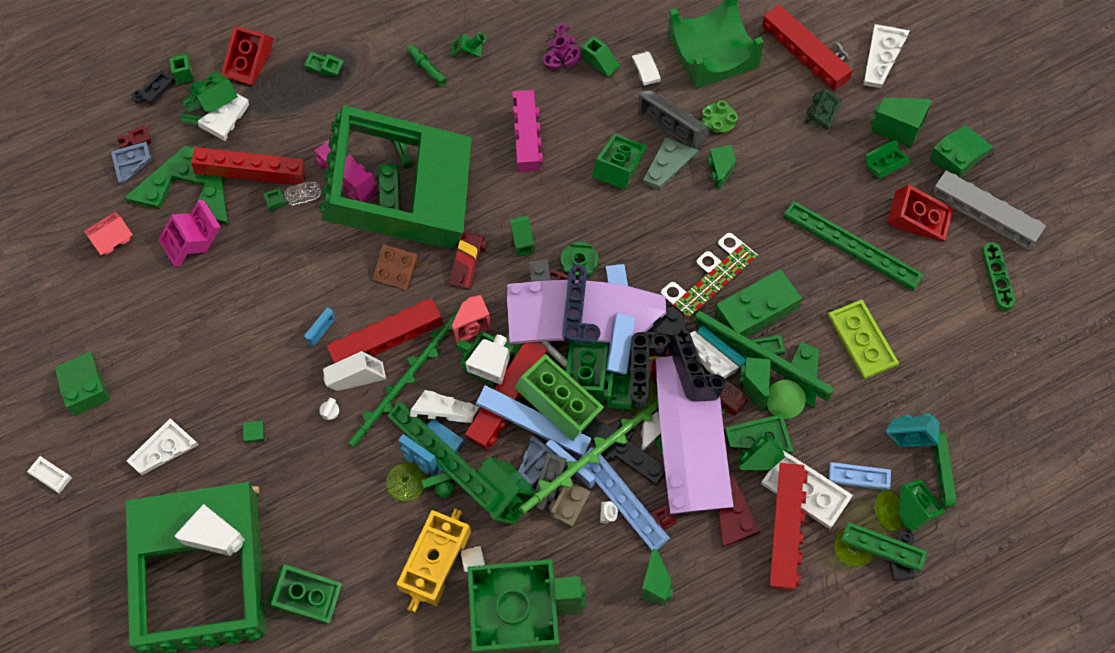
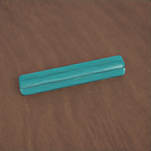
M705 326L698 330L697 333L732 360L739 368H741L742 364L746 363V359Z

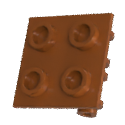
M383 244L372 280L408 290L413 269L419 263V260H416L418 254Z

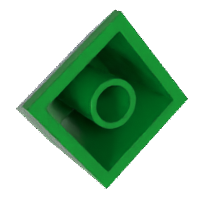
M884 98L882 103H877L874 109V115L870 122L873 124L871 132L890 140H896L898 143L911 148L926 119L932 100Z
M489 457L482 463L481 468L477 472L502 495L490 511L491 518L515 525L523 515L519 507L532 498L534 493L538 492L511 463Z

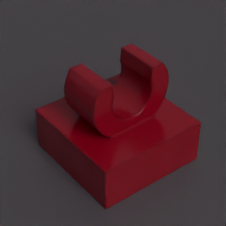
M667 505L650 513L663 530L677 523L674 516L670 514Z

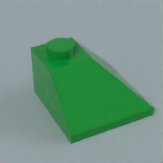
M922 479L901 486L899 516L904 526L911 532L923 528L946 513Z
M653 549L642 587L641 599L665 606L667 600L672 599L674 588L670 587L671 579L658 551Z

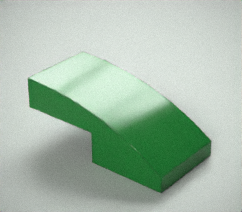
M310 52L304 64V69L323 75L337 76L344 61L328 54L324 57Z

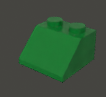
M746 358V363L741 365L739 384H743V393L760 411H765L769 397L771 359Z

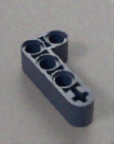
M576 264L570 268L568 275L562 337L569 343L593 345L598 341L601 332L599 327L594 324L582 323L587 270L583 265ZM575 272H579L580 275L578 283H575ZM577 290L581 296L573 298L570 292ZM571 309H575L578 311L579 315L577 317H571L568 314V311ZM573 328L576 330L577 335L571 337L567 335L566 330ZM589 330L594 331L596 338H588L586 332Z

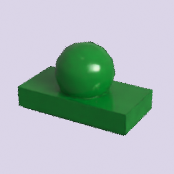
M446 472L421 481L423 490L434 487L435 493L440 498H448L454 493V484L452 483L454 479Z

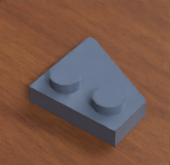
M147 142L111 151L120 185L127 182L152 161Z
M532 435L528 450L525 451L523 457L524 461L520 465L518 472L534 488L538 484L547 453H554Z

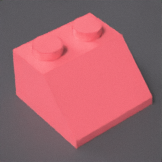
M116 212L84 231L100 255L111 253L116 245L127 243L133 235Z
M481 295L477 297L472 296L462 302L452 324L456 344L460 339L468 341L477 337L480 332L487 333L492 331L490 314Z

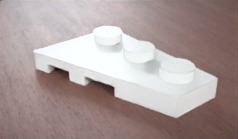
M237 94L238 97L202 117L198 121L199 127L225 141L229 131H232L235 127L234 124L237 119L241 118L249 106L248 99Z
M696 331L690 333L700 362L711 374H719L727 378L736 373L739 368L738 365Z
M425 390L412 407L410 416L417 417V414L428 415L430 419L441 416L446 417L448 421L473 423L480 407L469 402L459 401L452 397Z
M169 419L127 462L138 473L144 475L198 446V443L174 421Z

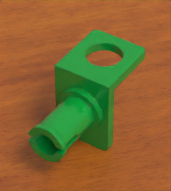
M481 32L477 33L473 38L462 34L452 42L451 57L456 56L462 50L478 58L481 57L482 43L486 42V36L483 33L481 35Z

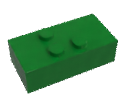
M780 269L716 304L715 316L720 323L747 338L798 310L802 297Z

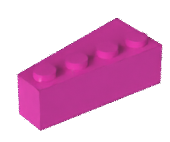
M534 90L512 91L518 172L540 171L539 164L543 163L542 152L538 153V148H542L541 137H537V133H541L540 122H536V118L540 117L539 107H535Z
M329 140L314 150L316 163L325 169H328L329 164H326L327 155L331 151V148H328ZM346 154L342 190L348 192L350 199L366 203L378 194L374 176L370 172L366 173L364 166L361 164L357 165L354 158Z

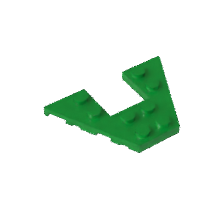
M184 146L125 196L127 202L161 209L173 179L201 185L204 187L198 201L204 200L218 223L228 225L222 177L194 174L191 165L193 147Z

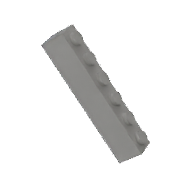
M948 171L944 172L931 195L1030 251L1046 227L1038 219L1026 215L1023 211L1015 209L1005 201L995 198L989 192L975 187L974 184L966 182L956 174Z

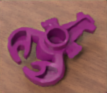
M560 24L554 28V31L557 32L556 38L549 40L547 47L551 50L543 57V63L549 69L561 68L559 58L564 59L565 66H571L579 62L582 57L581 49L578 46L571 45L575 42L574 35L567 36L568 24Z

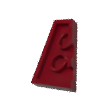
M734 477L730 478L734 507L718 509L722 548L760 533V529Z

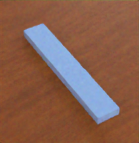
M486 385L483 387L476 402V405L547 440L551 439L559 446L581 457L585 454L591 438L582 433L572 441L542 413Z
M591 447L582 457H584L587 453H589V452H590L591 450H593L595 447ZM599 454L598 464L588 463L584 467L595 476L596 483L650 549L658 551L670 539L669 536L603 456Z

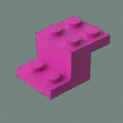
M199 200L191 213L172 214L158 240L173 266L180 267L187 254L206 253L221 227L206 202Z

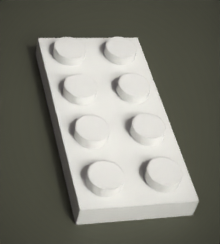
M785 451V458L768 472L761 485L777 494L780 463L805 465ZM805 465L804 471H808L807 484L803 483V491L807 493L806 504H802L801 511L831 529L853 495Z

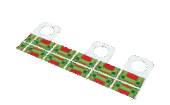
M727 233L718 241V244L730 254L723 261L719 260L711 252H705L697 259V264L707 271L708 274L689 291L686 292L675 282L669 283L662 289L661 294L687 317L691 316L758 256L732 233ZM726 238H733L736 245L728 248L724 245V240ZM706 256L714 259V264L710 267L702 263V259ZM675 287L679 290V295L677 297H670L667 294V289Z

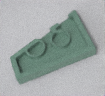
M665 138L643 179V183L660 190L681 168H684L692 158L698 155L699 150Z

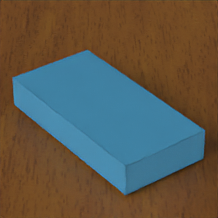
M327 307L304 335L307 344L311 347L316 345L336 320L333 310Z

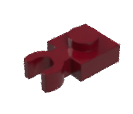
M145 125L128 131L129 136H119L117 138L119 144L125 142L119 145L121 149L147 142V144L152 143Z

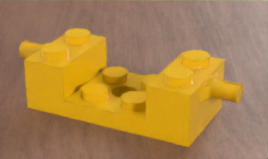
M454 509L451 517L433 510L431 511L396 584L399 591L413 598L407 608L409 611L416 613L420 602H427L438 606L446 588L444 582L459 550L464 549L471 534L470 526L458 521L462 511ZM431 551L439 552V557L432 561L428 559V554Z

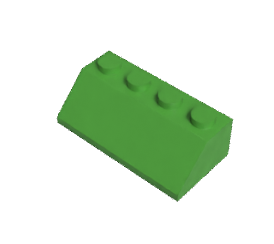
M546 354L520 377L515 386V389L572 441L588 427L604 408L603 405Z

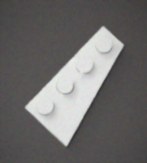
M881 25L874 26L863 85L876 88L882 87L910 30Z

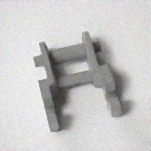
M835 42L833 46L834 48L837 47L838 51L835 55H840L842 61L844 59L848 60L849 56L843 50V47L838 42Z

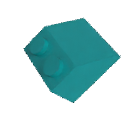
M921 414L914 417L903 415L901 418H894L886 429V433L899 448L939 445L940 423L931 414Z

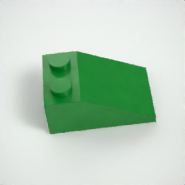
M965 125L943 138L933 148L929 159L943 171L954 173L959 178H962L994 147Z
M613 134L596 158L592 177L625 190L631 182L647 146Z
M596 342L593 345L570 343L566 373L598 402L605 403L604 388H606L609 343Z
M91 351L55 367L64 403L74 416L111 400Z
M283 564L278 566L266 607L329 624L342 583Z

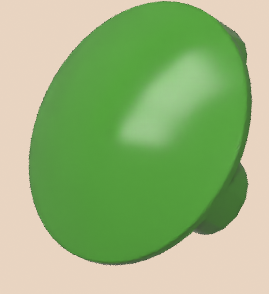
M718 101V103L708 105L702 111V122L711 131L727 132L733 129L737 123L738 116L736 112L725 101Z
M780 380L771 385L767 408L774 416L783 414L784 419H791L802 412L806 397L799 384L791 380Z

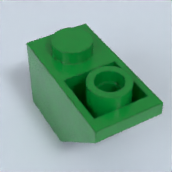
M592 36L582 46V60L607 78L620 67L607 45L596 37Z
M189 52L172 55L169 61L177 85L195 81Z
M732 145L710 149L709 156H707L708 167L712 168L711 179L713 183H716L717 189H721L735 169L736 159Z
M519 216L510 220L516 256L520 257L535 253L529 217Z
M765 434L763 437L757 438L748 451L744 450L739 455L737 461L741 470H771L785 458L783 449L769 435Z

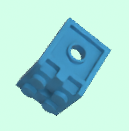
M435 419L428 423L427 426L455 452L464 444V439ZM404 434L399 438L400 450L403 452L404 459L410 463H416V466L425 474L430 473L432 477L439 475L443 469L437 464L434 455Z

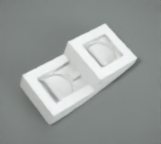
M649 51L632 56L633 63L644 86L661 81Z

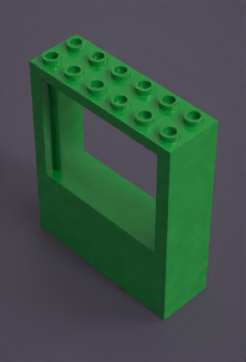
M343 105L340 112L337 111L335 121H332L330 132H333V136L330 137L328 148H331V151L326 158V164H329L324 174V180L327 181L322 189L324 202H321L319 213H322L321 221L453 249L464 231L472 137ZM349 130L418 147L411 213L341 197Z
M249 482L126 501L129 646L137 653H177V650L185 649V651H195L201 646L214 648L218 647L220 643L238 644L240 640L246 639L248 641H258L261 637L267 636L258 497ZM204 504L244 538L243 545L240 548L244 619L147 634L145 558L203 550L181 544L175 535Z

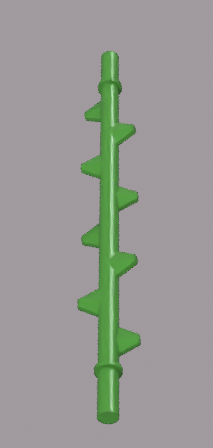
M658 398L654 402H650L645 409L632 419H621L622 427L607 439L595 437L596 447L577 462L567 461L568 469L551 483L540 480V491L534 493L532 498L519 507L520 511L525 514L537 503H541L542 499L559 486L572 487L570 477L588 463L598 464V455L614 442L626 444L625 434L642 420H653L651 413L656 412L657 408H659Z

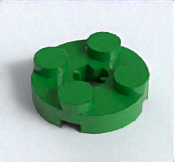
M572 243L561 254V266L564 273L569 275L570 268L580 264L587 270V278L591 277L598 267V253L588 243ZM578 257H582V260L585 259L582 263L575 262V260H578ZM575 272L576 278H579V272Z

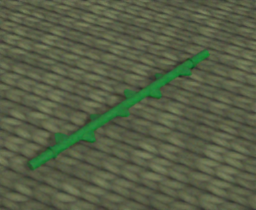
M460 307L453 312L454 314L440 331L430 333L432 341L419 357L409 356L407 358L410 364L409 369L396 385L386 386L387 395L373 412L364 411L362 413L365 422L362 426H359V430L348 442L351 447L354 448L365 433H368L370 427L383 412H391L393 409L391 405L392 400L406 384L415 383L413 375L428 357L437 358L439 356L436 347L446 334L453 330L452 324Z

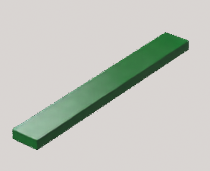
M795 201L790 204L783 215L787 220L912 291L915 290L923 278V273Z
M698 311L695 315L696 326L700 328L705 326L721 340L751 358L771 359L770 369L796 382L823 400L829 402L832 398L834 388L705 313Z
M398 401L387 416L415 443L434 455L437 464L486 511L490 512L502 495L418 416H410L411 410L403 402Z

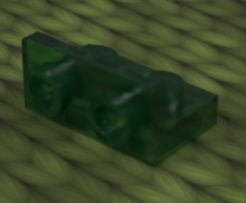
M825 88L813 95L811 99L812 104L805 113L807 116L804 122L808 124L813 120L827 130L831 128L842 99Z

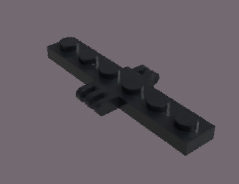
M595 418L582 434L590 437L592 442H594L595 437L607 439L622 424L618 420L611 429ZM634 429L625 434L626 444L614 442L601 453L602 456H605L604 459L607 462L609 459L613 461L617 458L655 486L665 475V466L629 441L636 432Z

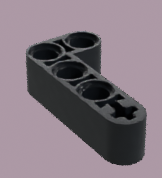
M676 329L670 340L669 350L686 397L691 401H714L719 399L726 386L725 378L719 374H705L691 334L686 329Z
M637 332L632 336L631 405L637 410L646 408L649 402V356L660 357L668 352L669 338L663 332ZM640 342L644 343V345L638 346L636 344ZM657 343H663L664 345H663V346H657L656 344H657ZM643 360L644 363L639 364L636 361ZM637 378H643L644 380L639 382V381H636L635 379H637ZM638 392H642V399H638Z

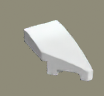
M658 411L652 415V421H645L642 425L643 428L640 435L642 436L641 449L643 451L654 444L661 435Z

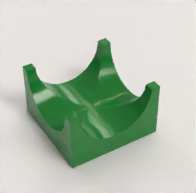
M724 0L710 13L692 19L680 17L676 8L669 10L668 37L695 89L760 67L764 41L761 37L755 38L752 41L748 36L740 18L737 0Z
M552 559L468 566L473 653H507L515 651L560 653Z

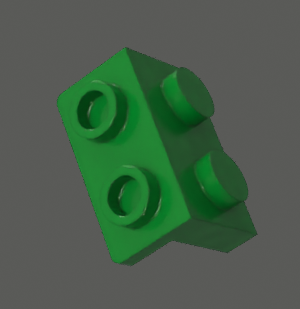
M892 140L865 155L866 169L879 179L910 163L909 157L898 150V142L896 140Z
M606 373V385H608V388H604V400H607L608 408L631 409V374Z

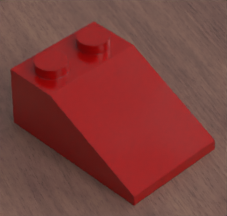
M234 26L221 74L228 79L253 85L270 55L274 38L264 33Z
M908 184L895 191L887 223L901 231L945 241L953 208Z

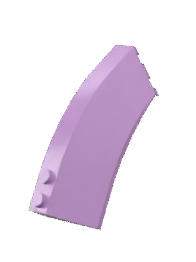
M547 280L507 285L510 344L565 341L562 337L568 280ZM586 281L582 323L594 324L599 327L601 334L597 342L610 343L616 313L635 317L633 335L637 332H647L659 317L662 318L666 314V298L660 294L625 285ZM577 290L570 292L573 298L581 296ZM571 309L568 311V314L571 317H577L579 315L578 311L575 309ZM573 328L566 330L567 335L571 337L577 335L576 330ZM589 330L586 332L588 338H596L594 331Z
M672 356L656 358L659 416L670 514L734 507L720 397L714 401L689 400L684 393Z

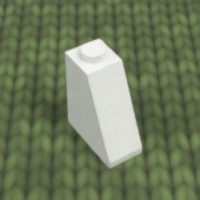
M362 351L323 369L326 386L336 391L386 379L383 362Z
M204 504L175 535L177 540L183 545L229 556L233 552H237L242 547L244 541L239 532Z

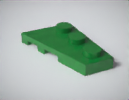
M801 342L791 364L817 378L819 349ZM801 387L806 397L805 405L814 409L816 395Z
M783 414L724 429L729 448L749 450L757 438L767 434L783 451L787 453L794 452Z

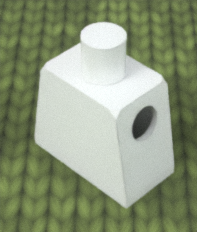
M496 335L493 342L482 340L466 362L467 372L501 385L510 357L509 349L504 347L507 339L501 335Z

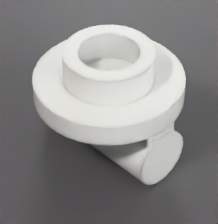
M329 398L320 407L319 412L323 419L333 420L339 414V407L333 398Z
M611 501L601 502L600 523L607 524L608 522L615 521L618 514L617 507Z

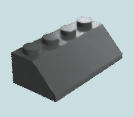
M652 90L639 94L638 115L682 144L698 149L708 138L709 127L704 122L698 121L690 113L684 112L675 103H670L661 94H657Z

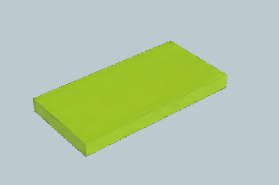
M863 300L828 313L827 316L863 380L899 365L897 358Z

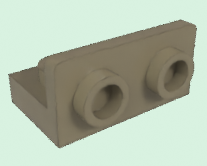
M571 479L572 487L560 486L558 490L560 494L557 500L553 499L549 510L551 511L552 519L573 528L591 491L574 484Z

